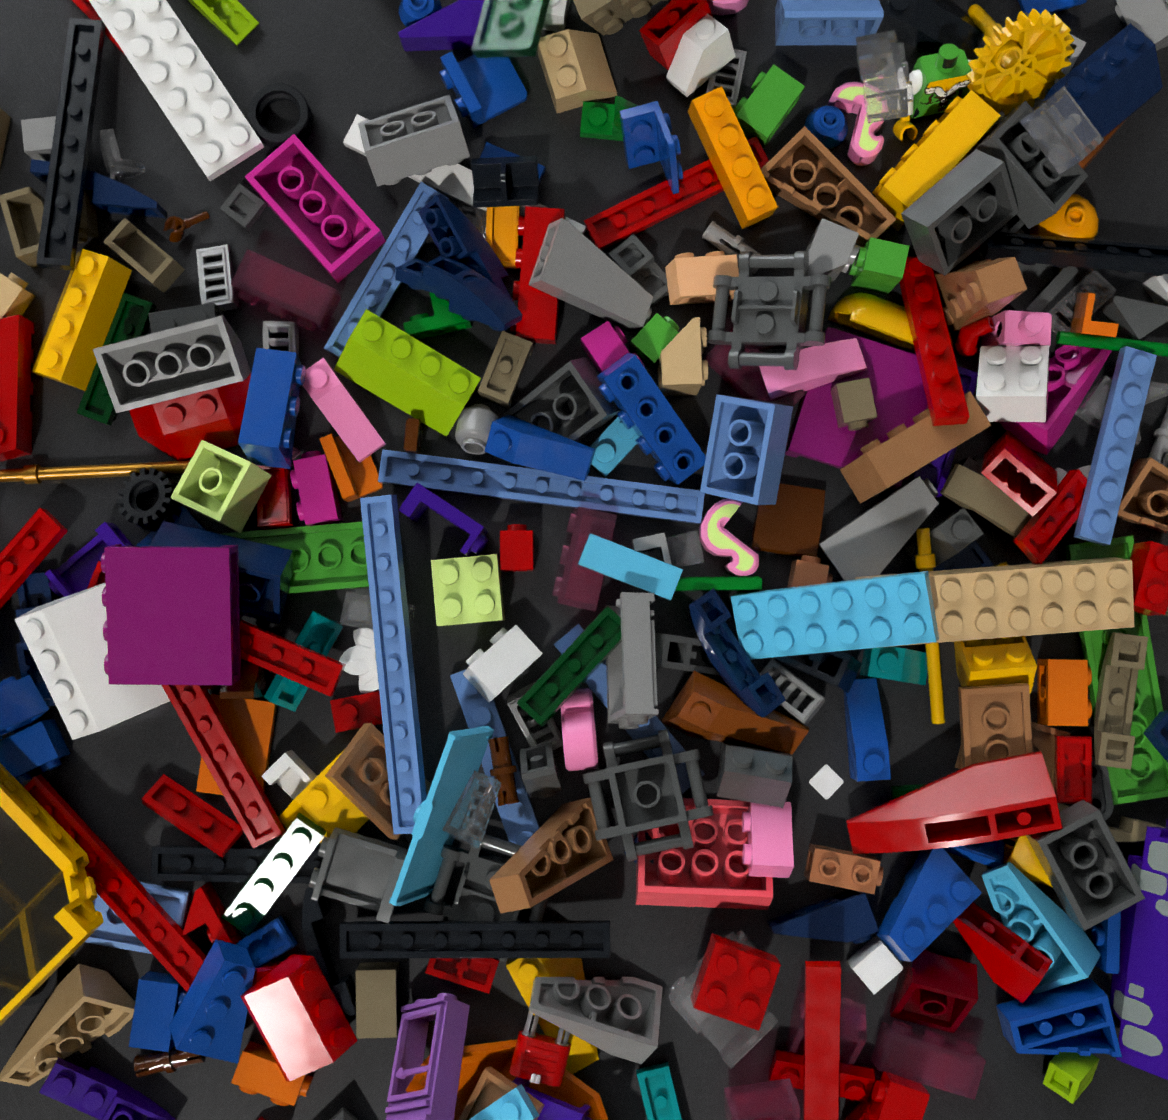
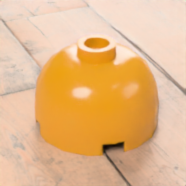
M1072 194L1056 214L1030 228L1029 234L1094 240L1098 233L1099 218L1096 209L1088 199L1078 194Z

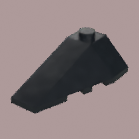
M881 0L880 4L884 10V18L877 30L878 33L933 54L939 53L940 47L944 44H954L958 49L964 50L967 59L970 60L978 59L974 52L975 48H984L986 45L982 39L984 37L983 32L973 20L948 0Z

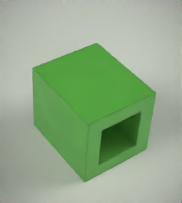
M656 313L630 341L629 348L654 369L658 364L661 351L675 338L680 328L670 317L665 316L662 318Z

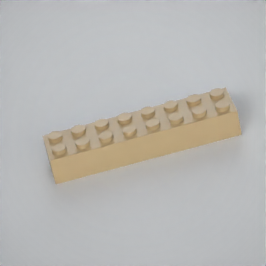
M1107 557L1043 562L1042 564L1029 563L928 571L939 633V640L930 643L1135 627L1132 560ZM897 574L874 575V576H861V577H855V580H856V579H864V578H872V577H881V576L897 575Z

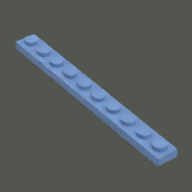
M382 449L378 482L414 487L416 483H419L426 489L694 524H701L705 493H701L700 490L588 476L584 481L538 469Z
M391 494L360 498L393 833L411 834L415 825L413 821L414 813L418 806L426 800L427 794L397 495Z

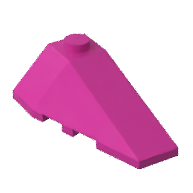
M1063 345L1055 351V356L1049 359L1046 422L999 423L1006 431H1010L1027 447L1047 455L1066 430L1112 350Z

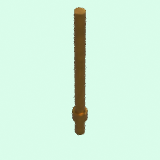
M190 460L41 467L39 464L25 465L21 469H0V482L24 481L25 484H41L42 480L130 476L134 471L140 475V469L146 468L149 471L150 468H154L164 474H183Z

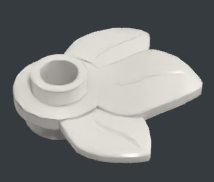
M356 629L353 632L356 646L344 651L339 662L346 664L345 672L359 675V691L361 693L374 692L379 689L373 629Z

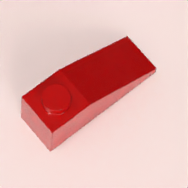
M973 902L953 921L992 981L1023 1004L1041 982L1053 961Z

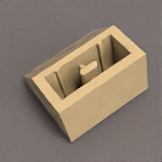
M700 317L692 318L661 351L657 365L658 388L664 396L697 395L701 386H705V380H708L707 360H702L701 356L704 353V347L707 346L706 327H700Z

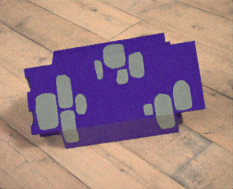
M1167 819L1166 828L1147 826L1143 856L1128 855L1127 865L1145 899L1121 911L1119 972L1112 976L1109 999L1112 1012L1121 1021L1118 1042L1122 1057H1116V1060L1168 1080Z

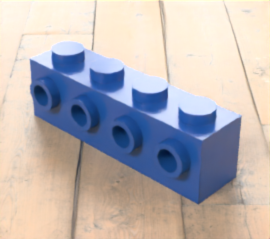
M625 354L596 376L601 382V385L598 387L599 391L609 403L615 402L620 409V412L617 413L618 418L627 429L631 427L639 436L635 440L637 445L645 455L651 454L657 462L654 465V469L664 481L669 479L679 485L705 465V454L636 354Z

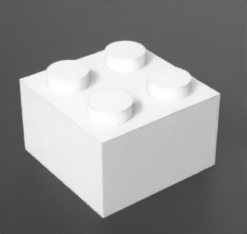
M1049 345L981 346L976 401L989 422H1046Z

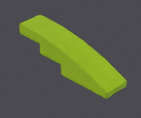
M187 0L236 46L259 25V22L238 0Z

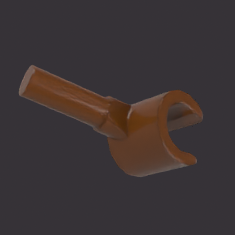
M207 211L183 220L177 216L169 217L165 222L164 231L175 229L170 233L169 241L179 242L183 237L185 229L209 219V214Z

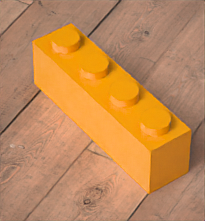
M721 86L693 99L689 106L688 114L741 228L744 229L770 217L778 208V205L723 87Z

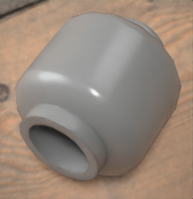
M474 404L472 407L462 410L457 421L455 431L457 443L467 453L475 455L486 453L484 451L492 421L499 419V417L488 406L483 404Z

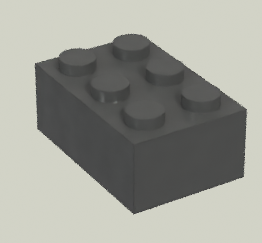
M1024 101L1003 116L966 155L969 156L977 149L1005 162L1019 213L1016 215L1028 229L1056 214L1088 177V174L1027 101Z
M976 149L904 210L901 215L919 262L945 276L1019 213L1005 162Z
M1081 800L1059 812L1062 829L1026 835L1068 917L1084 931L1145 899L1100 810L1085 800Z

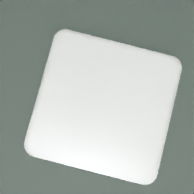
M825 764L809 780V783L825 799H829L844 781Z

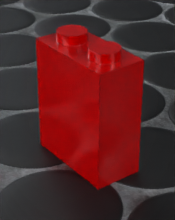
M1007 430L985 453L981 474L1032 517L1057 493V471L1010 431Z

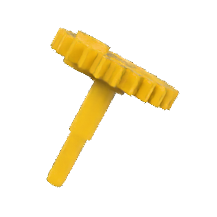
M973 4L969 7L968 15L983 32L984 37L982 39L986 45L984 48L974 49L978 59L968 63L973 71L966 74V77L971 82L967 85V88L973 90L996 112L999 113L1002 110L1005 115L1013 107L1015 109L1024 101H1027L1031 107H1034V99L1037 97L1044 99L1046 96L1045 90L1050 89L1054 85L1055 79H1061L1065 76L1061 69L1071 65L1070 60L1067 58V56L1074 53V49L1070 46L1074 41V38L1069 34L1070 28L1056 14L1051 15L1046 9L1041 14L1036 9H1032L1028 17L1023 11H1020L1017 20L1014 22L1009 17H1006L1005 27L1003 28L979 4Z

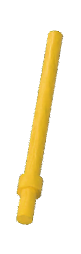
M918 528L916 530L918 554L915 555L916 568L919 569V572L933 571V568L936 567L935 553L931 552L930 528ZM939 643L925 644L931 721L932 724L945 723Z

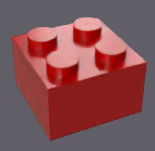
M712 933L690 997L693 1008L759 1031L781 967L779 960L773 954Z

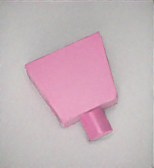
M1006 310L991 317L995 324V331L981 336V346L1049 345L1050 347L1052 315L1045 312ZM997 330H1001V334L999 337L997 335Z

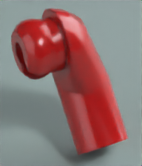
M990 316L961 327L955 343L956 350L960 356H973L978 349L976 346L979 337L995 331V324Z

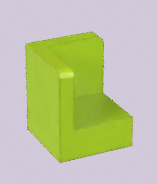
M1059 1052V1055H1055L1050 1061L1043 1084L1073 1104L1091 1083L1099 1058L1093 1054L1091 1056H1080L1074 1052Z

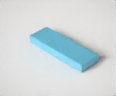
M591 533L578 563L580 566L649 593H654V595L670 601L683 571L681 568Z

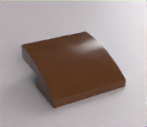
M780 483L775 505H757L751 549L802 557V555L817 557L825 490Z

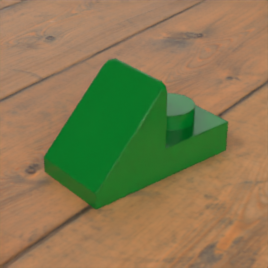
M615 96V104L583 101L580 137L623 141L619 111L638 105L620 96Z
M431 292L429 293L435 315L429 317L427 313L417 314L410 317L409 322L403 323L405 333L417 340L472 328L471 321L463 319L461 315L450 312L449 302L436 297Z

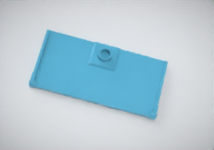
M478 726L476 728L449 732L427 798L418 806L414 813L413 821L415 825L411 833L413 838L392 897L390 898V904L402 906L432 894L443 859L441 856L443 845H452L484 757L488 739L492 738L494 729L490 726Z

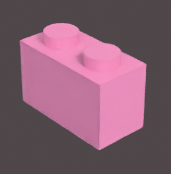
M750 802L748 811L742 813V832L748 833V844H743L742 861L743 864L748 865L749 876L789 878L794 868L791 802H785L783 808Z

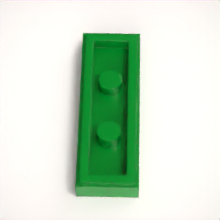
M760 576L680 577L675 591H710L713 588L715 591L762 590V578Z

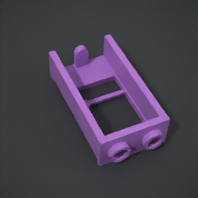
M439 993L435 998L417 999L415 1003L401 1006L400 1011L404 1014L401 1015L387 1097L389 1104L385 1109V1113H387L386 1120H454L470 1005L458 1001L457 996L449 993ZM435 1021L429 1064L421 1066L424 1058L429 1022ZM427 1072L425 1089L407 1093L406 1088L415 1074Z

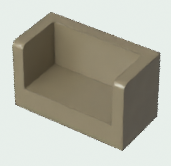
M25 187L0 195V203L16 258L32 268L38 266L36 261L45 198L33 188Z
M126 218L103 241L163 293L167 291L185 270Z
M505 331L501 332L478 389L480 398L508 409L511 408V399L528 356H532L534 351L533 342Z
M400 962L360 963L357 967L356 1039L397 1038L400 1022H397V973L400 969Z

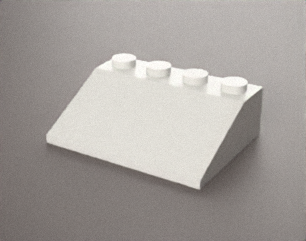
M106 582L40 605L14 619L72 740L99 732L170 702L162 685L109 684V677L104 671V659L108 654V645L103 637V625L107 620L106 607L102 604V591L106 586Z

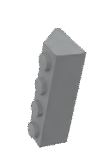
M224 315L93 349L116 413L241 382L251 374L242 343Z

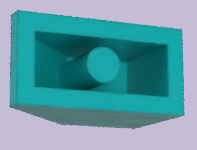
M893 646L864 649L860 675L926 685L928 672L926 652Z

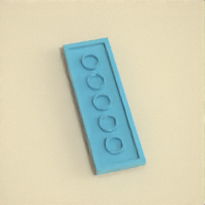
M928 571L740 593L730 596L738 641L750 660L930 643L939 640Z

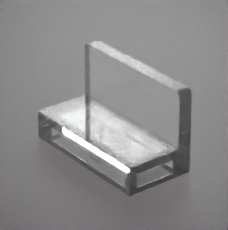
M767 1006L759 1031L714 1016L702 1028V1034L719 1050L722 1060L732 1069L779 1020L775 1012Z

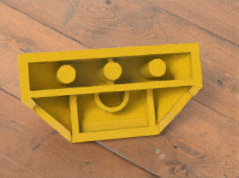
M342 752L278 817L286 828H288L298 813H301L326 830L325 837H330L335 827L356 833L369 820L363 812L325 777Z

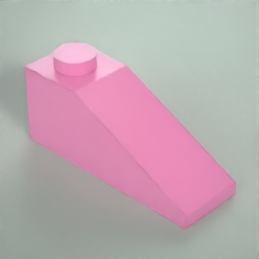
M324 358L306 369L303 387L359 463L386 445L334 369Z

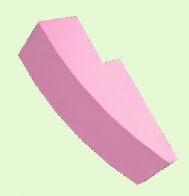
M857 338L800 349L797 370H785L784 367L759 366L771 400L803 389L805 392L867 370Z

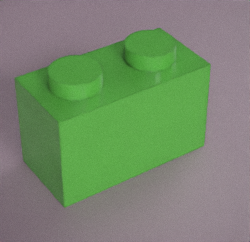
M774 64L767 74L762 71L751 87L754 92L748 99L743 97L734 109V113L745 136L748 139L757 136L763 149L800 100L805 88L803 84Z
M870 237L865 246L860 247L854 263L849 266L848 275L853 276L851 286L889 294L903 278L910 246Z

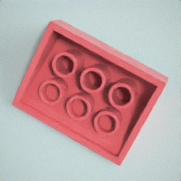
M683 798L686 811L695 809L693 798ZM707 799L708 805H712L714 815L688 821L694 848L684 850L683 847L638 856L636 864V905L768 910L773 900V877L749 876L748 865L743 864L742 861L743 844H748V833L742 832V813L748 811L750 802ZM678 823L639 831L637 837L638 842L646 841L645 831L652 839L678 834L680 830Z

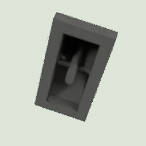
M1115 295L1102 303L1101 310L1109 322L1119 324L1117 333L1120 338L1140 340L1168 321V306Z

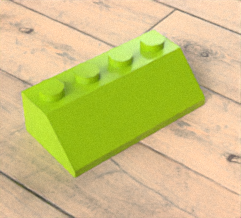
M367 309L350 335L334 368L335 372L411 417L420 419L423 424L445 437L449 434L481 380L479 376Z

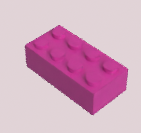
M295 134L245 176L258 195L337 283L386 242L381 230Z

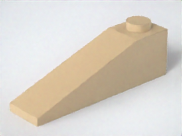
M78 964L57 985L1 1071L0 1081L31 1086L50 1073L58 1057L65 1059L76 1051L83 1054L92 1048V1041L104 1034L110 1037L120 1031L133 1018L135 1001L107 971Z

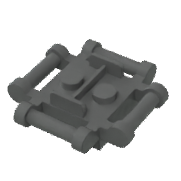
M741 251L738 261L739 277L727 275L714 276L713 288L716 289L712 330L708 331L707 342L715 345H731L728 355L730 369H741L742 366L784 367L785 370H797L800 349H804V346L825 345V333L822 331L826 291L830 289L831 277L823 274L807 276L809 265L807 251H796L795 254L753 255L751 251ZM753 268L795 269L794 276L752 277ZM729 290H735L731 321L734 324L733 332H725ZM809 290H813L809 331L805 332ZM745 349H786L785 353H746Z
M668 729L659 730L656 735L613 744V741L604 742L603 749L607 769L583 774L584 784H588L597 825V830L594 831L596 841L622 835L628 862L638 860V856L683 847L686 850L694 848L688 821L714 815L712 805H708L698 761L701 759L699 749L673 754ZM659 747L662 749L663 756L623 765L617 764L616 757ZM681 763L686 764L695 809L687 811L685 810L676 770V764ZM608 779L619 824L610 827L601 781ZM678 823L680 830L678 834L637 843L634 842L633 833Z
M476 828L470 851L452 845H443L441 851L442 863L431 898L426 899L424 910L434 915L449 917L448 921H517L521 910L500 914L489 881L508 860L480 850L483 847L512 857L522 846L487 835L485 830ZM459 861L465 863V867L454 902L450 904L444 902V897L455 862ZM549 897L532 907L528 921H542ZM495 958V959H496V960H499V961H502V962H505V959H506V958Z

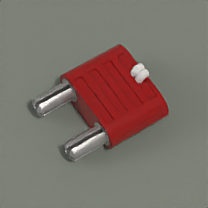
M529 1011L525 1028L519 1031L509 1073L515 1077L530 1080L531 1083H542L559 1087L562 1085L571 1049V1044L568 1042L570 1033L565 1031L563 1040L561 1039L564 1030L560 1027L557 1038L535 1033L539 1020L537 1015L534 1016L530 1032L529 1028L533 1013Z

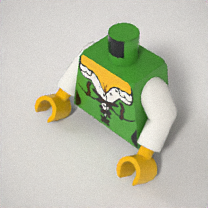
M954 44L942 45L939 53L918 58L911 73L899 84L897 115H900V120L894 124L893 133L900 141H903V132L906 129L907 135L912 141L917 137L918 130L910 122V117L912 119L943 113L957 96L963 99L970 92L967 85L971 82L966 77V74L973 71L968 65L969 61L972 60L967 59L964 50L958 49Z

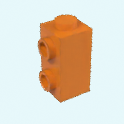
M250 1041L242 1051L231 1083L238 1085L239 1089L244 1093L252 1095L259 1093L270 1097V1100L277 1105L294 1106L300 1096H307L313 1077L306 1074L293 1081H286L269 1048Z

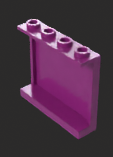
M827 327L823 332L825 333V343L857 338L867 370L803 392L786 445L785 455L794 458L802 456L842 469L863 455L860 449L877 438L881 444L889 440L886 433L903 423L907 428L914 425L915 422L912 418L928 409V404L915 354ZM869 378L877 417L868 422L869 427L865 429L849 431L848 426L838 428L831 389L838 383ZM910 475L889 488L895 490L901 487L902 483L906 484Z
M115 544L104 547L105 552L101 556V570L105 573L106 586L102 591V604L106 607L107 620L103 625V637L108 645V654L104 659V671L109 677V684L233 685L241 679L238 545L179 547L122 546V544Z

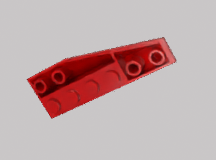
M1041 751L971 764L846 820L853 854L892 853L958 847L1062 829L1056 794Z

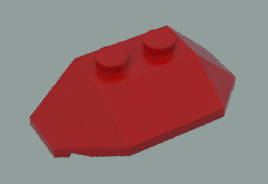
M251 374L241 382L129 410L138 436L177 461L192 458L201 440L221 449L239 445L238 439Z

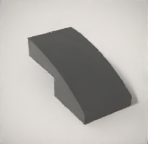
M634 234L609 253L612 261L653 296L651 308L669 295L666 274L655 263L654 256Z

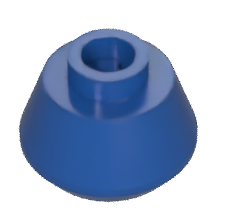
M401 0L399 16L404 26L408 27L441 10L442 6L440 0Z
M821 106L809 113L804 124L827 149L840 145L848 132L846 117L840 109L834 106Z

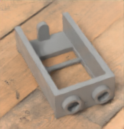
M621 592L620 599L616 600V606H608L621 618V643L606 658L608 723L618 724L619 729H637L640 724H647L648 719L659 714V709H654L658 706L654 620H650L654 616V610H650V605L655 602L654 593Z

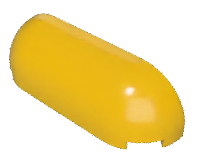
M854 293L838 301L830 312L828 320L916 353L906 310L901 305L872 294Z

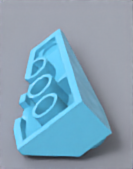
M1011 862L983 872L982 878L992 906L999 913L1003 925L1053 961L1041 982L1033 990V993H1041L1088 978L1101 954L1083 929L1073 922L1059 906Z

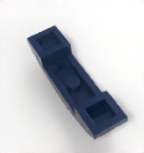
M713 588L692 602L689 608L698 638L711 663L736 696L762 718L786 701L768 672L760 676L725 621L731 617V614L715 589Z

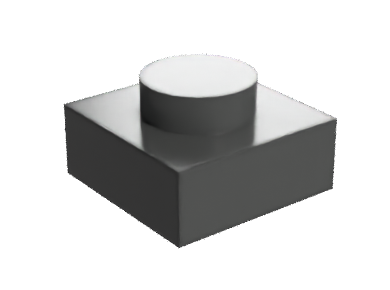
M239 183L220 209L249 231L267 208V204Z

